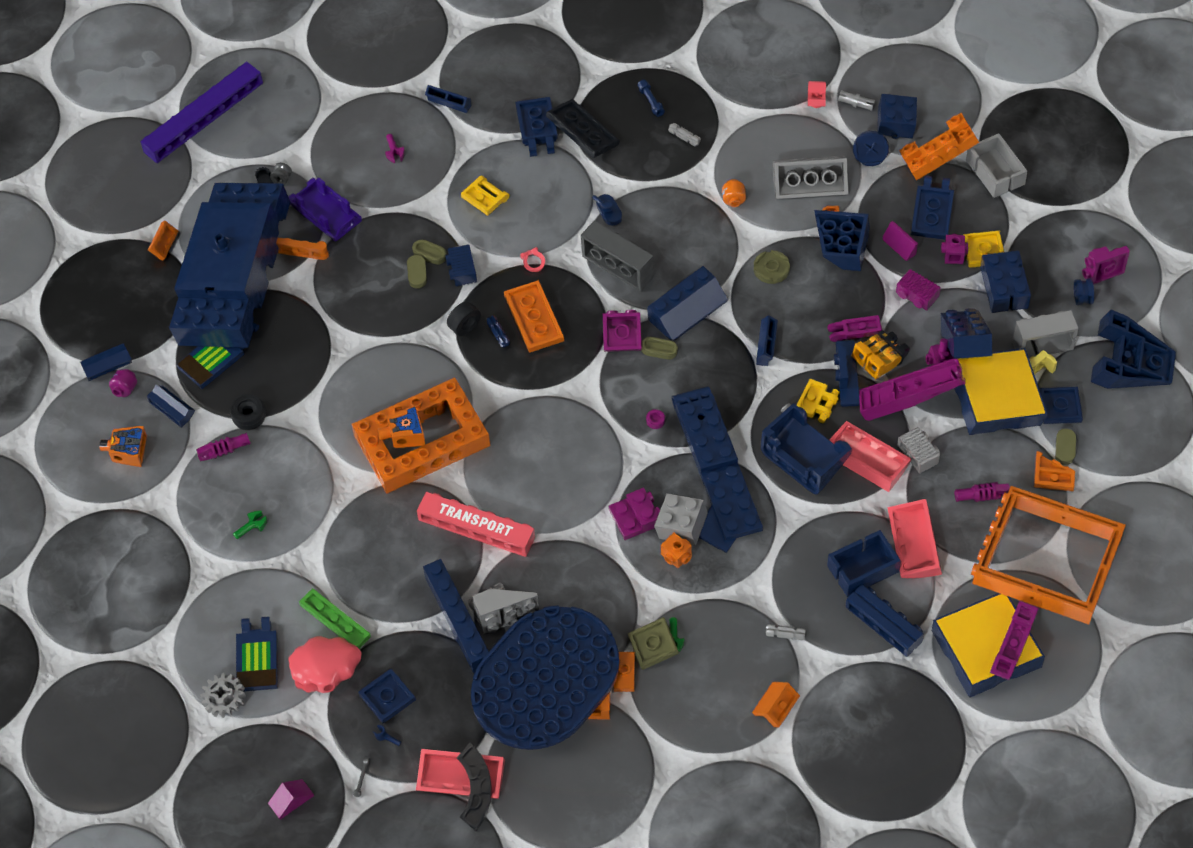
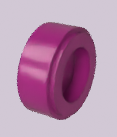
M651 410L646 415V423L652 429H660L665 424V415L660 410Z

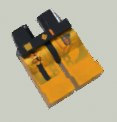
M882 330L878 335L872 336L869 340L863 343L861 341L856 343L851 357L862 367L865 366L864 369L876 380L896 366L901 365L904 357L908 355L910 347L906 343L898 345L896 343L897 335L893 331L886 333ZM860 354L864 355L863 359L860 358ZM873 366L877 367L876 371L872 369Z

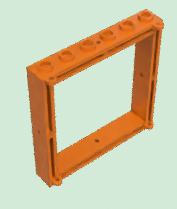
M1011 486L1009 492H1004L1001 500L1003 506H998L995 514L997 520H993L989 529L991 535L987 534L983 546L986 547L979 551L977 557L979 563H974L971 575H974L972 584L1089 625L1126 525ZM1014 508L1109 540L1086 602L989 568Z

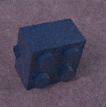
M881 94L878 106L877 132L884 136H892L893 139H898L899 137L913 139L917 118V97Z

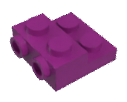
M1106 246L1093 249L1089 252L1088 257L1085 258L1086 268L1082 269L1084 278H1091L1093 284L1123 274L1130 253L1128 247L1114 248L1110 252Z
M611 310L603 314L604 352L642 351L640 312L626 310L625 313H618V311Z
M644 488L626 494V499L608 506L624 540L655 528L660 509L653 506V496L650 491L646 492Z

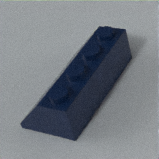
M702 266L647 307L648 320L670 341L674 342L725 304L728 298L716 277Z

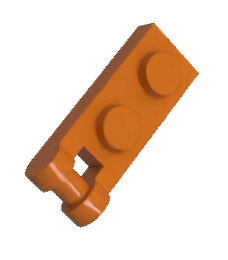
M277 238L276 244L279 248V254L325 260L329 257L327 244L324 241L312 243L306 240Z

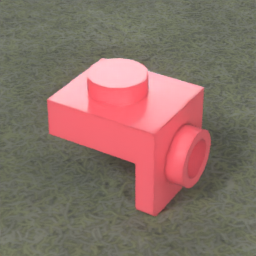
M809 81L808 106L813 108L825 107L826 82Z

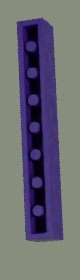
M248 62L239 66L235 71L225 76L223 80L212 86L191 104L185 106L183 110L172 116L151 134L145 136L140 141L143 152L158 164L263 84L261 72Z

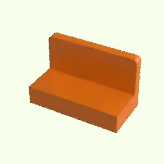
M772 682L752 713L755 716H764L773 727L779 728L800 695L788 682Z

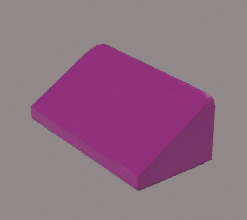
M890 222L882 239L904 260L908 261L916 255L918 243L895 222Z

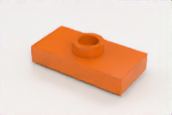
M167 221L161 222L148 251L160 260H164L179 230Z
M619 652V671L614 684V692H634L635 652Z

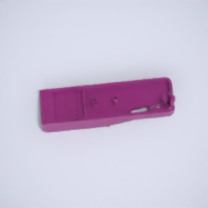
M951 359L860 389V413L865 420L870 421L916 406L962 384L964 385L965 378L962 375V366L958 359Z

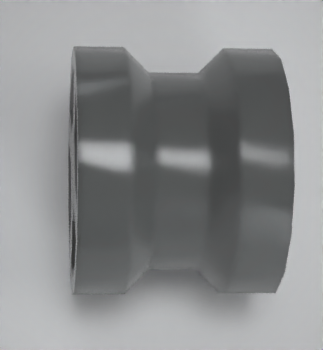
M276 163L275 171L271 173L270 178L275 183L285 185L288 181V176L292 173V169L285 163Z

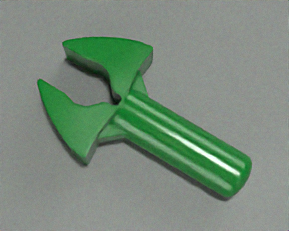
M262 511L248 513L249 522L235 531L233 536L239 539L253 528H258L261 532L267 523L266 516L260 521H256L263 516Z
M672 617L669 619V629L680 652L684 646L685 639L677 637V618Z

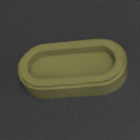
M418 240L412 246L413 254L422 256L425 261L436 265L446 261V250L439 245L426 240Z
M413 255L407 260L408 281L411 287L422 288L427 283L425 259L420 255Z
M646 337L641 341L642 353L647 356L670 360L678 354V346L673 341L655 337Z
M1061 429L1056 436L1055 459L1062 465H1069L1075 459L1076 434L1070 429Z

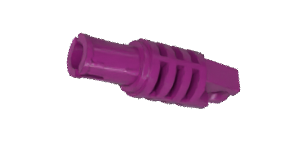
M246 432L236 437L230 438L227 436L224 440L222 438L220 441L215 440V443L209 442L197 448L196 451L200 461L216 459L217 456L222 457V454L228 455V452L231 454L234 449L250 445V441Z
M991 482L975 484L972 488L955 489L956 502L965 500L979 502L1001 499L1004 492H1009L1010 486L1009 484Z

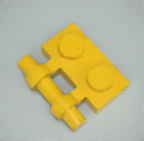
M809 379L797 406L806 411L807 417L813 418L815 413L820 414L818 421L825 423L832 413L833 405H836L840 392L837 389H833L831 393L826 392L828 385ZM822 400L826 401L825 406L820 405Z

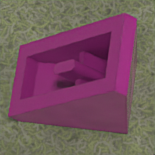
M303 779L283 782L268 802V805L281 820L314 797V794Z

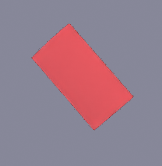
M848 421L829 440L833 444L838 440L847 442L852 448V452L843 466L888 492L897 483L911 462L910 457Z
M922 499L887 507L896 554L901 560L899 570L901 578H924L942 575L927 500Z
M421 749L416 791L469 796L470 780L464 766L457 760L460 753ZM482 755L491 777V798L499 799L505 759L504 757Z

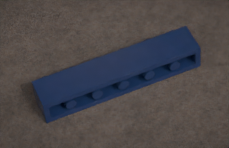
M442 559L423 566L425 579L472 672L475 673L478 665L489 651Z

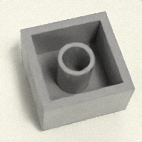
M666 494L654 526L659 539L666 540L675 532L682 539H687L691 545H696L708 514L704 500Z

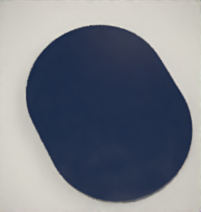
M548 606L521 617L483 658L473 676L471 702L475 716L482 728L500 743L527 750L554 746L572 736L609 694L617 679L619 651L612 632L598 617L576 607Z

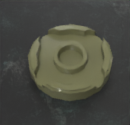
M771 250V252L766 253L765 251L760 253L754 260V274L762 282L776 284L786 279L790 273L789 260L781 252Z

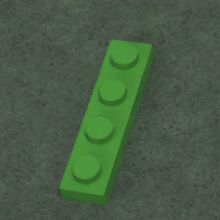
M313 588L299 601L302 608L339 637L345 638L359 649L371 638V634Z

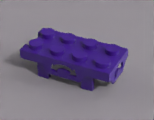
M311 178L306 182L307 186L296 195L292 193L288 196L291 202L290 205L335 242L362 221V217L350 208L349 201L341 197L328 185H325V182L320 178Z

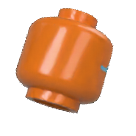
M736 179L727 181L722 186L724 203L731 207H738L746 200L745 185Z

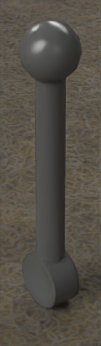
M370 757L364 758V765L357 789L353 792L355 797L361 796V786Z

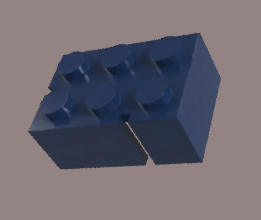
M1010 251L982 255L980 269L991 313L1008 311L1010 297H1013L1012 311L1028 309L1031 294L1025 271L1022 267L1020 252Z
M881 530L865 537L864 548L863 541L860 539L828 554L827 567L835 579H839L838 584L845 595L849 597L861 584L867 588L899 573L901 560Z

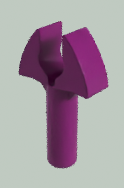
M387 134L386 138L390 151H385L386 158L395 163L394 154L396 153L400 156L402 162L405 155L404 147L398 148L393 135Z

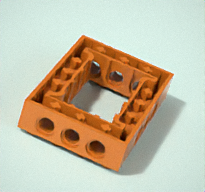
M455 377L352 424L354 437L386 494L490 446L489 433ZM416 405L420 422L424 423V420L443 414L446 409L445 405L448 406L452 419H455L459 425L458 430L395 459L392 458L378 434V429L388 427V415Z

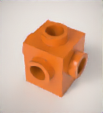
M674 532L661 544V555L668 564L679 568L691 560L692 546L687 539H682Z

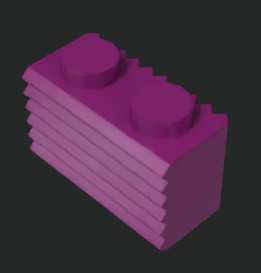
M909 269L897 283L896 293L900 298L913 302L917 308H923L928 311L937 298H939L941 287L924 278L921 274L919 275L912 271V269Z

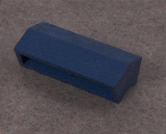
M427 85L425 95L428 101L467 113L472 106L471 98Z
M769 315L761 320L756 365L768 366V362L773 359L778 320Z
M123 343L80 361L88 381H91L131 364L132 360Z
M156 384L152 392L147 395L148 402L181 428L190 421L195 412L191 406L164 385Z

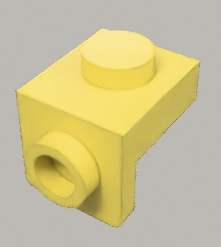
M1044 350L1038 355L1029 358L1034 375L1044 367L1051 373H1054L1056 370V359Z

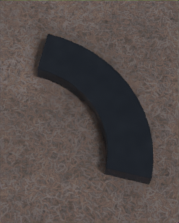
M469 743L457 757V760L464 766L470 780L469 800L460 818L474 831H477L484 821L490 806L492 785L486 762L476 747Z

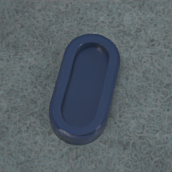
M608 194L600 195L598 198L603 202L611 201L613 211L603 213L600 205L596 202L598 211L608 225H618L622 221V212L617 203Z

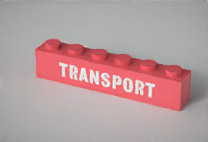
M426 492L417 509L419 521L524 557L527 556L535 540L534 528L528 524H520L508 517L496 516L493 512H485L477 509L475 506L461 504L455 499L443 498L437 493L431 494Z

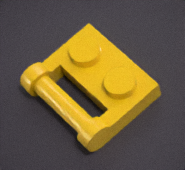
M483 175L479 176L461 192V198L487 216L501 203H505L510 196L506 191H501L488 182L487 178ZM481 187L486 188L487 190H489L491 193H493V194L496 195L497 197L495 198L494 196H492L491 194H489L487 191H485V190L482 189Z

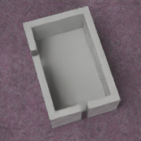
M999 133L979 141L978 144L967 150L966 161L973 171H976V175L993 198L1007 193L1008 188L1014 190L1025 185L1027 170Z
M1071 310L1059 311L1050 315H1040L1030 319L1024 318L1016 321L1012 343L1014 349L1026 348L1029 358L1036 356L1030 340H1033L1038 354L1042 350L1048 354L1074 350L1078 326Z

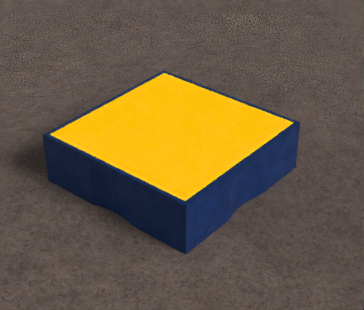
M1026 348L992 352V356L958 359L962 366L965 384L954 389L961 402L962 414L969 435L990 433L1008 428L1020 429L1042 425L1048 413Z
M997 593L933 620L931 631L942 651L951 661L955 673L969 698L992 689L1007 680L991 674L990 670L1016 610L1009 596ZM1031 632L1010 679L1018 678L1043 666L1045 656Z

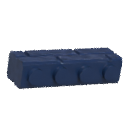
M861 584L847 598L846 608L906 657L922 643L924 636L922 629L918 625H912L907 621V617L902 612L897 613L892 609L891 604L887 600H881L871 587L866 588Z

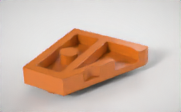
M1037 451L1034 487L1074 491L1075 470L1061 465L1060 462L1054 459L1051 461L1042 456L1043 453Z

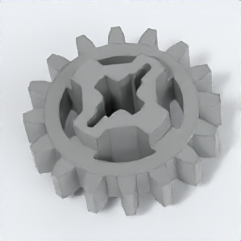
M222 673L221 678L214 675V681L208 679V687H202L205 693L200 694L203 699L201 703L206 707L205 710L208 713L212 712L214 717H217L219 714L224 718L225 713H228L231 717L233 710L239 711L238 705H244L241 698L246 697V694L242 692L245 688L238 678L235 679L232 674L228 678L225 673ZM211 701L216 703L218 707L214 706Z

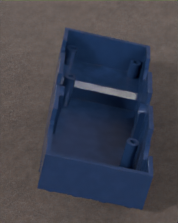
M214 183L209 202L201 203L174 288L178 301L169 329L178 346L249 347L254 330L252 325L254 321L253 309L257 307L262 308L269 284L266 277V266L274 267L279 250L276 244L279 235V221L286 220L291 203L283 184Z

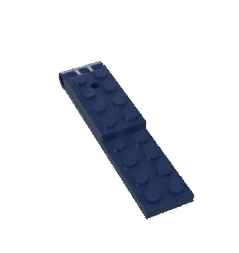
M709 386L673 395V407L677 413L711 505H713L725 541L763 531L762 523L738 465V457Z

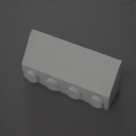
M845 156L773 160L776 199L848 194L847 158Z

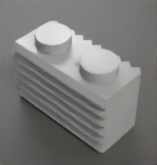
M919 427L898 437V447L904 455L911 458V464L919 474L939 463L940 451L938 447L931 444L927 433L921 431Z

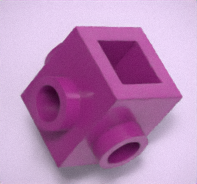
M946 235L945 242L941 243V253H945V264L964 263V256L968 254V243H965V235Z

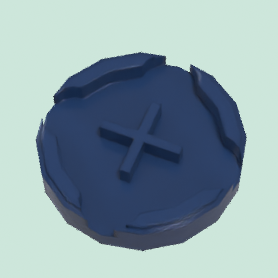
M869 130L862 132L854 141V156L857 161L865 166L879 165L888 156V141L883 134L877 131Z

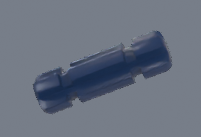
M496 316L488 317L487 324L492 328L491 331L499 341L500 346L503 348L509 346L510 340L505 335L506 333Z

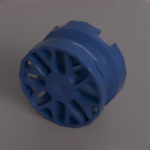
M1087 278L1086 281L1075 279L1073 290L1076 305H1083V303L1093 304L1094 286L1092 279Z

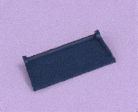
M711 505L707 511L708 514L699 538L727 553L737 538L725 541L713 505Z

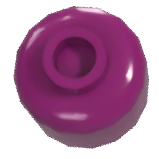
M128 369L118 370L109 381V387L117 397H128L137 386L135 374Z

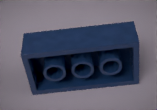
M968 308L965 311L947 310L946 313H941V335L948 340L947 347L954 359L992 356V333L978 310Z

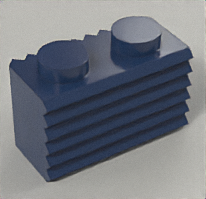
M470 245L448 248L449 255H445L447 266L451 265L452 268L449 269L450 280H454L457 287L459 285L472 284L473 282L476 283L477 277Z

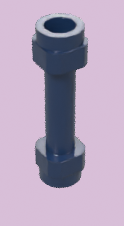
M646 80L639 81L637 84L639 91L647 97L652 106V112L657 117L662 116L665 110L663 105L657 102L652 94L650 84Z

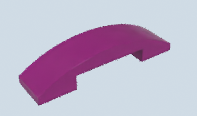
M1019 601L999 653L990 670L991 674L1010 680L1039 608Z

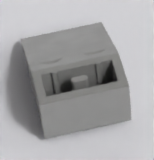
M489 589L472 595L475 615L483 634L496 632L499 628L505 626H512L526 614L539 610L538 595L534 592Z

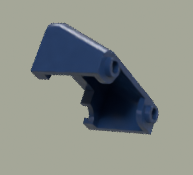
M794 403L762 430V453L813 494H819L852 452V448L847 442L838 440L833 444L807 423L806 411Z

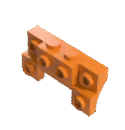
M962 113L953 116L946 122L949 130L918 148L914 141L899 150L916 181L979 143Z

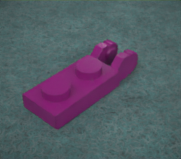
M878 315L846 319L827 326L829 332H835L829 336L830 341L833 342L842 341L843 339L874 336L882 331Z

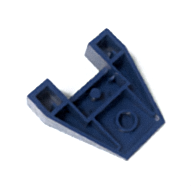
M1110 310L1100 320L1098 336L1114 342L1112 359L1103 356L1093 366L1091 382L1107 389L1172 384L1176 351L1130 317Z

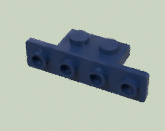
M853 340L836 341L834 365H837L838 370H835V381H839L840 404L842 407L860 405L856 360L851 357L855 346Z

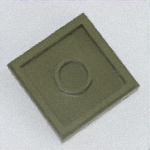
M664 617L627 633L642 670L679 654Z

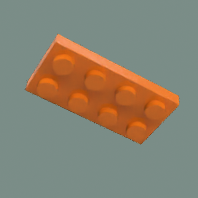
M539 280L504 291L506 301L529 353L564 342L562 331Z

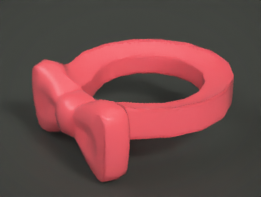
M537 247L520 254L524 267L528 271L539 272L544 268L545 258L542 253L538 252ZM533 254L539 257L541 265L537 268L530 267L527 263L528 256Z

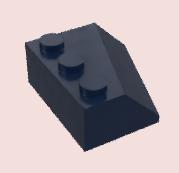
M814 210L823 257L843 270L861 271L870 230L869 214Z

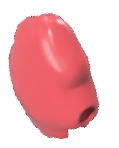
M316 636L309 639L304 645L297 647L288 658L296 687L307 693L315 691L328 693L333 691L342 681L354 675L355 668L361 661L362 652L356 645L349 643L343 637L328 639Z

